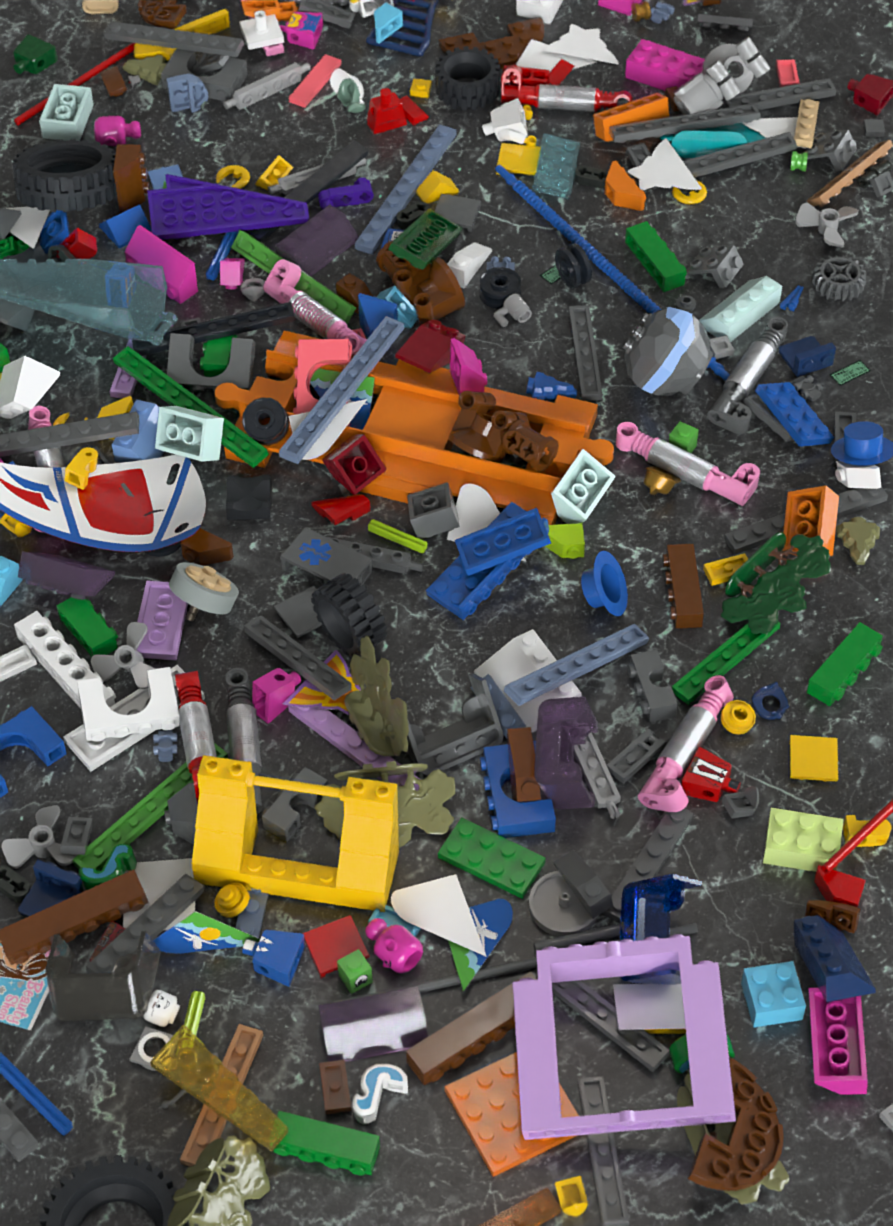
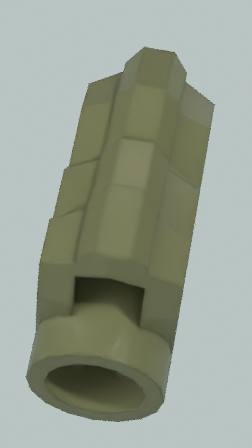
M156 55L155 57H146L143 60H128L124 63L123 70L133 76L138 75L141 79L158 85L162 78L161 73L167 63H165L163 55Z
M854 517L849 522H843L836 526L837 537L842 539L843 546L850 550V556L856 565H864L870 555L869 549L875 546V540L879 539L880 527L876 523L866 522L862 517Z

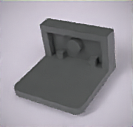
M849 129L835 130L830 133L822 132L815 135L812 148L807 147L805 152H808L807 160L829 156L835 171L838 172L843 171L857 147Z
M735 245L707 246L699 251V254L691 261L686 271L688 275L712 273L719 289H722L729 285L744 263Z

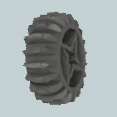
M835 254L833 258L827 256L826 259H821L816 264L812 274V283L815 286V291L820 292V296L826 295L827 300L833 298L834 301L840 299L844 302L845 299L851 301L853 297L858 298V295L863 292L867 281L866 270L863 269V265H859L858 260L852 261V257L845 258L844 255L838 257Z

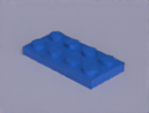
M790 382L758 384L755 390L799 447L832 443L834 436Z
M535 508L455 540V543L469 576L549 545L551 541L539 511Z

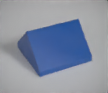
M140 205L99 224L101 230L119 249L129 244L139 225L152 233V228Z
M52 212L46 218L39 235L40 246L45 254H48L51 246L60 245L70 235L67 212Z

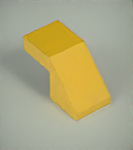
M136 43L134 45V57L143 60L146 57L163 55L165 60L169 61L176 49Z

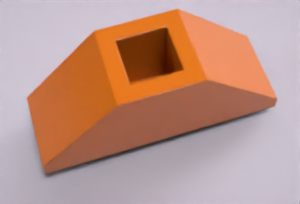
M613 161L605 181V195L614 206L638 211L644 210L646 201L644 191L640 190L634 179L629 177L625 169L617 161Z

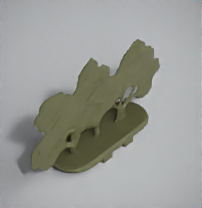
M365 636V638L362 637L360 640L361 657L353 654L350 662L352 682L355 685H360L361 691H353L347 694L344 700L345 706L350 714L349 719L351 723L355 724L359 730L358 735L360 739L365 741L371 751L381 756H400L402 750L407 752L409 745L407 740L409 733L407 704L399 697L391 699L390 661L381 657L379 663H376L375 649L370 638Z
M396 761L386 762L387 767L374 768L372 763L362 764L363 769L344 771L334 775V778L337 780H348V777L361 779L381 777L382 782H388V776L407 774L408 777L404 786L397 785L399 848L411 839L414 826L424 830L427 834H444L449 830V826L454 821V817L447 808L443 807V803L455 794V780L453 777H447L440 769L432 771L427 778L419 780L414 776V773L425 771L428 768L427 764L397 765ZM414 783L419 785L418 791L415 790ZM335 784L326 785L330 787L340 788V786ZM322 795V801L316 804L314 808L317 815L323 817L324 827L330 832L335 833L337 838L341 840L344 801H340V798Z
M235 1135L228 1136L226 1140L217 1138L206 1146L195 1165L187 1168L183 1176L187 1179L184 1187L176 1190L172 1198L176 1203L170 1213L168 1226H182L188 1220L190 1226H195V1223L198 1226H252L251 1213L244 1209V1202L248 1199H260L271 1188L266 1174L264 1158L256 1152V1143L253 1142L251 1137L243 1141ZM225 1150L226 1158L220 1161ZM230 1155L235 1158L234 1161L228 1160ZM226 1165H233L235 1171L233 1173H225L221 1167L225 1169ZM215 1171L219 1178V1185L215 1192L209 1193L206 1188ZM221 1175L225 1176V1182L222 1181ZM203 1196L204 1201L202 1213H194Z

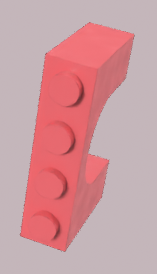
M349 339L299 340V346L295 348L298 366L295 367L294 372L295 379H297V387L294 388V399L297 400V408L293 409L294 414L310 412L319 401L311 394L310 381L313 374L320 367L331 364H348L351 361L352 343Z

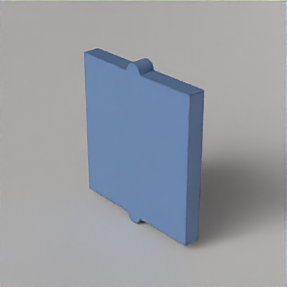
M179 166L161 167V169L148 171L153 189L163 188V183L166 182L165 174L183 177Z

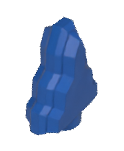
M537 372L534 378L529 377L526 394L532 395V398L550 402L556 400L557 395L576 398L577 390L569 383L557 381L554 377Z

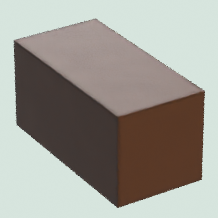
M677 86L666 88L665 93L668 103L674 112L680 111L674 101V92L678 89Z

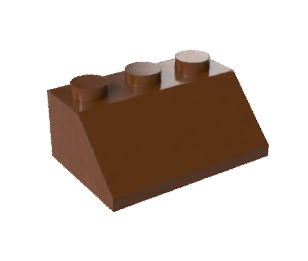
M117 144L113 172L120 214L144 203L146 194H148L147 191L150 190L149 182L145 180L147 179V167L143 166L145 164V153L141 152L140 144Z

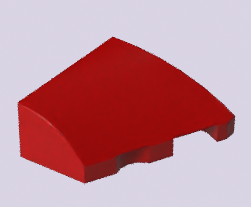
M362 494L311 502L312 507L322 518L326 516L334 526L348 518L354 521L370 512V500Z

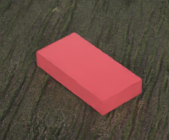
M776 60L780 87L800 84L795 60Z

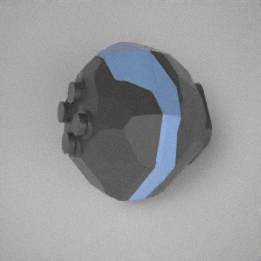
M666 307L654 313H645L639 321L641 325L633 327L629 334L632 338L629 337L622 347L625 349L624 356L627 374L636 386L656 396H673L677 392L686 395L702 377L714 354L710 351V340L706 329L695 316L684 310Z

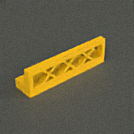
M223 9L177 27L174 30L211 35L230 27L229 12Z

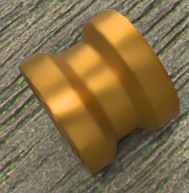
M647 1L642 2V4H632L631 12L635 22L643 18L645 20L650 19L651 10Z

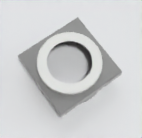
M145 1026L130 1057V1061L140 1064L146 1069L166 1073L175 1057L180 1037ZM160 1038L166 1042L165 1052L156 1058L147 1056L143 1050L144 1044L150 1039Z

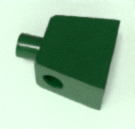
M28 34L14 50L16 64L13 65V68L18 74H22L25 70L32 74H38L58 61L56 47Z

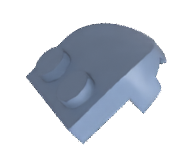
M183 74L166 78L172 112L190 108L193 113L201 109L200 105L204 101L207 102L208 91L198 77L192 74Z

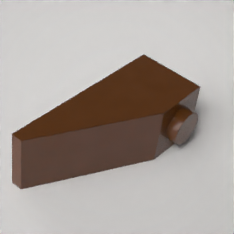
M531 727L507 729L512 800L517 802L541 800L539 772Z

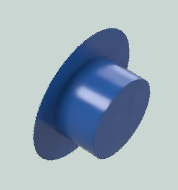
M866 421L855 422L845 427L844 437L832 445L831 453L836 459L847 464L874 465L885 462L893 457V442L883 437V428L880 425Z
M601 551L596 556L594 567L586 569L582 573L581 584L583 594L591 607L599 608L605 606L614 616H621L626 610L628 600L625 577L614 556L607 551Z

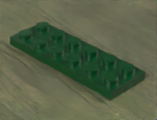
M429 208L391 243L388 250L392 251L396 257L409 261L413 267L423 270L460 235L463 228Z

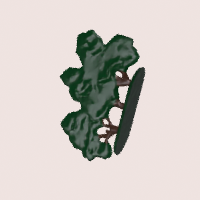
M778 532L773 535L729 579L725 594L728 597L734 598H728L722 602L723 612L721 617L730 623L748 619L751 633L768 634L778 623V610L784 609L793 613L807 609L806 601L803 599L805 587L799 584L801 578H818L831 572V563L828 561L830 557L829 550L823 547L824 540L819 535L809 538L803 534H797L790 541V549L783 551L786 544L785 533ZM793 548L799 549L798 551H792ZM789 554H796L797 558L786 559L783 555L787 557ZM778 558L777 568L772 572H766L765 569ZM781 560L786 561L785 565L781 564ZM760 575L756 585H749L754 579H756ZM747 591L751 594V597L746 596Z

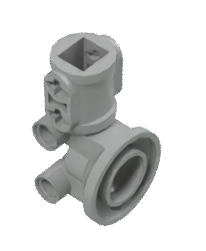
M750 37L745 38L737 45L724 44L717 46L706 56L702 72L695 75L674 92V101L683 115L716 110L723 104V97L728 101L740 95L751 84L753 75L758 78L766 73L770 67ZM733 61L740 68L737 78L731 77L728 73V66Z

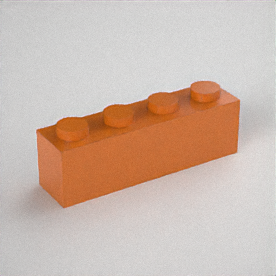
M655 93L594 114L596 136L606 142L613 141L609 134L610 126L670 117L668 98L660 93Z

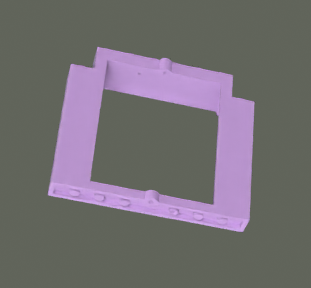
M675 934L663 939L647 937L642 941L624 939L619 942H596L590 946L572 944L568 948L545 947L542 950L536 951L538 980L522 978L517 982H513L521 1124L525 1140L736 1121L718 962L701 961L693 965L689 936ZM680 971L694 1106L644 1111L625 1110L620 1113L561 1118L552 983Z

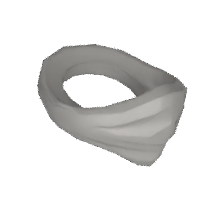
M260 278L245 280L240 287L242 294L251 301H256L265 293L263 289L265 281ZM251 284H258V285H260V286H249V285H251Z

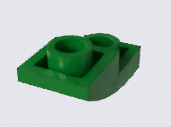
M13 236L0 240V259L8 255L20 254L30 246L22 240L16 241Z

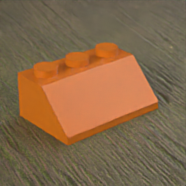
M820 486L788 492L783 531L786 535V544L783 551L790 549V541L797 534H803L809 538L819 535L824 540L823 547L829 550L830 556H833L839 496L829 487ZM793 548V549H792V551H798V550H799L798 548Z

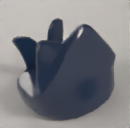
M777 681L761 687L752 696V706L755 712L760 717L768 720L782 718L785 711L790 707L785 693ZM769 695L776 697L780 702L779 710L772 712L765 710L762 705L763 698Z

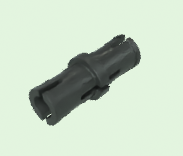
M884 160L879 165L871 167L865 175L858 179V182H861L859 185L864 189L871 184L870 179L885 171H891L893 169V166H890L892 163L889 160Z

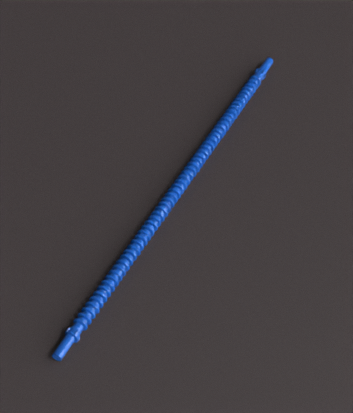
M501 165L495 168L506 180V183L513 186V190L533 206L537 212H540V215H543L551 225L557 228L561 234H564V237L571 241L572 244L577 243L580 245L588 259L592 260L621 289H624V292L631 296L632 299H635L639 306H642L644 310L646 309L647 313L650 314L661 310L659 306H656L655 302H652L647 295L645 296L644 292H641L636 285L634 286L633 282H630L626 276H623L622 272L616 269L601 253H598V250L591 246L587 240H584L566 221H563V218H560L552 208L546 205L542 199H539V196H536L521 180H517L513 174H510ZM712 357L707 368H711L717 376L719 375L726 381L730 374L724 369L723 365L716 362L715 357Z

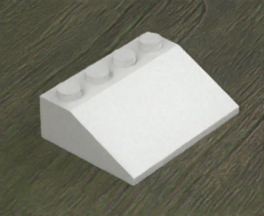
M533 629L513 638L474 670V673L482 678L487 674L493 678L526 724V727H531L532 732L581 708V692L573 681H569L520 706L504 692L507 684L557 661Z

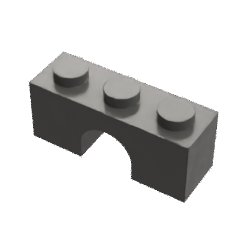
M657 649L632 654L630 664L627 665L628 675L635 682V694L641 698L640 706L642 713L647 714L649 722L676 717L678 704L671 685L658 687L652 684L663 679L664 666Z
M304 767L300 773H296L291 780L323 786L328 785L327 779L307 767ZM281 790L276 801L271 806H268L262 814L264 830L287 843L301 826L300 813L293 810V808L300 804L314 808L316 804L322 801V795Z

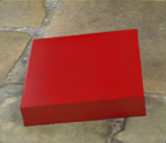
M351 915L302 933L304 934L305 944L321 978L326 977L325 974L338 970L337 961L358 949L365 959L369 958L368 951Z

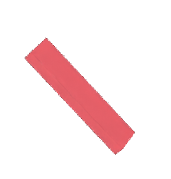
M325 54L289 96V102L306 108L331 78L332 73L341 66V59Z

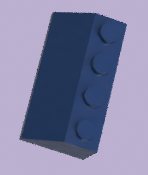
M818 915L794 920V944L826 1002L876 993V988L841 930Z

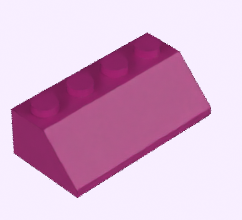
M139 225L125 250V263L133 264L136 267V273L142 279L152 283L156 289L166 293L170 299H174L182 304L198 292L195 263Z
M809 988L814 1083L838 1094H867V1068L861 996L826 1002L819 988Z

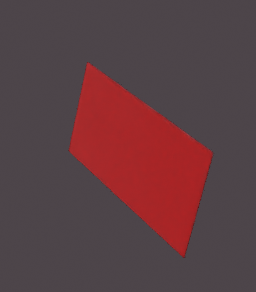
M561 59L550 71L549 83L559 86L575 66Z

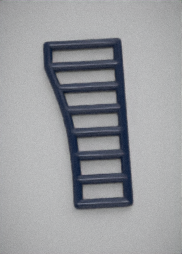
M393 0L394 7L401 10L402 15L425 20V25L403 20L402 26L424 32V37L395 31L389 37L421 44L419 48L385 40L378 44L376 42L375 26L366 38V42L371 45L419 57L423 56L430 44L432 19L439 0H431V2L425 0ZM398 2L427 8L428 10L427 13L396 5Z

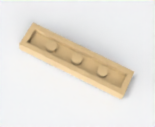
M811 99L800 101L794 136L797 146L812 148L819 102Z

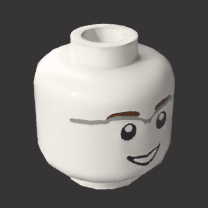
M158 989L151 996L146 994L141 1005V1009L145 1010L144 1019L161 1027L167 1026L168 1023L173 1024L180 1008L175 996Z

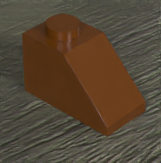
M348 273L336 283V294L355 306L354 312L359 314L358 295L361 293L374 297L365 282L351 273Z
M201 528L181 542L183 558L188 562H194L201 566L229 561L234 557L232 543Z

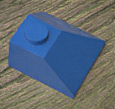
M361 293L358 295L360 326L367 339L386 316L398 321L396 303Z

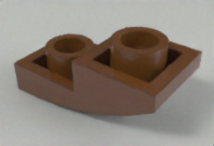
M117 66L100 72L110 97L120 96L127 90Z
M809 900L806 906L805 917L818 915L836 928L855 933L861 908L831 901Z

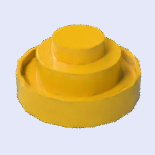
M741 700L730 701L721 712L722 725L733 734H745L750 731L755 723L756 715L753 708Z
M238 882L227 884L216 895L214 901L216 910L226 918L240 914L248 905L250 899L249 892Z

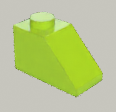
M582 523L548 525V536L551 544L546 545V548L561 558L575 559L584 557L585 541Z

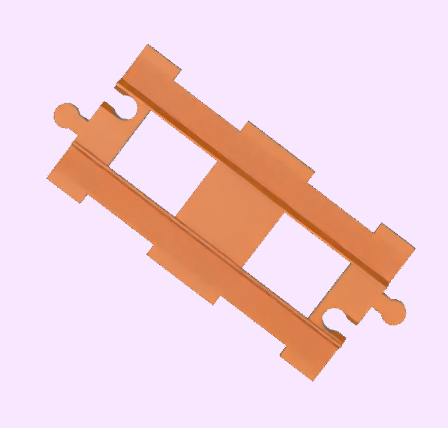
M284 330L274 350H266L267 358L265 364V371L268 376L283 379L284 381L257 376L250 391L238 388L233 383H222L217 386L214 392L216 404L224 409L235 408L238 410L240 416L235 426L247 435L248 433L244 430L242 423L243 412L247 405L262 397L272 398L282 405L288 416L297 415L293 413V409L297 405V400L294 399V388L297 387V379H295L294 372L295 367L298 366L295 348L299 346V340L319 338ZM399 359L396 365L378 362L367 377L375 378L373 394H377L379 397L364 429L360 430L346 426L327 452L319 457L309 459V461L324 464L322 459L352 435L364 434L387 470L360 492L408 503L407 495L447 482L450 485L452 496L455 497L459 496L460 488L463 485L475 484L489 493L496 507L505 509L513 502L525 511L537 508L541 519L544 517L548 520V525H555L558 515L551 493L580 451L584 449L604 466L613 460L614 447L610 441L605 439H588L597 417L598 404L557 395L555 403L484 386V392L493 394L496 399L494 409L486 414L492 416L496 411L525 413L529 419L530 428L545 437L550 436L558 441L557 455L548 468L538 472L531 468L529 462L526 469H521L451 452L454 443L450 441L449 435L462 408L458 403L460 395L457 392L450 369L441 367L428 373ZM347 364L325 365L319 369L342 372ZM265 418L262 421V425H267L270 422V418ZM290 424L286 436L281 441L272 445H262L268 450L269 455L257 466L265 468L272 453H279V450L292 435ZM224 446L226 459L246 463ZM546 447L544 450L546 452L545 455L549 454V451L547 450L548 447Z

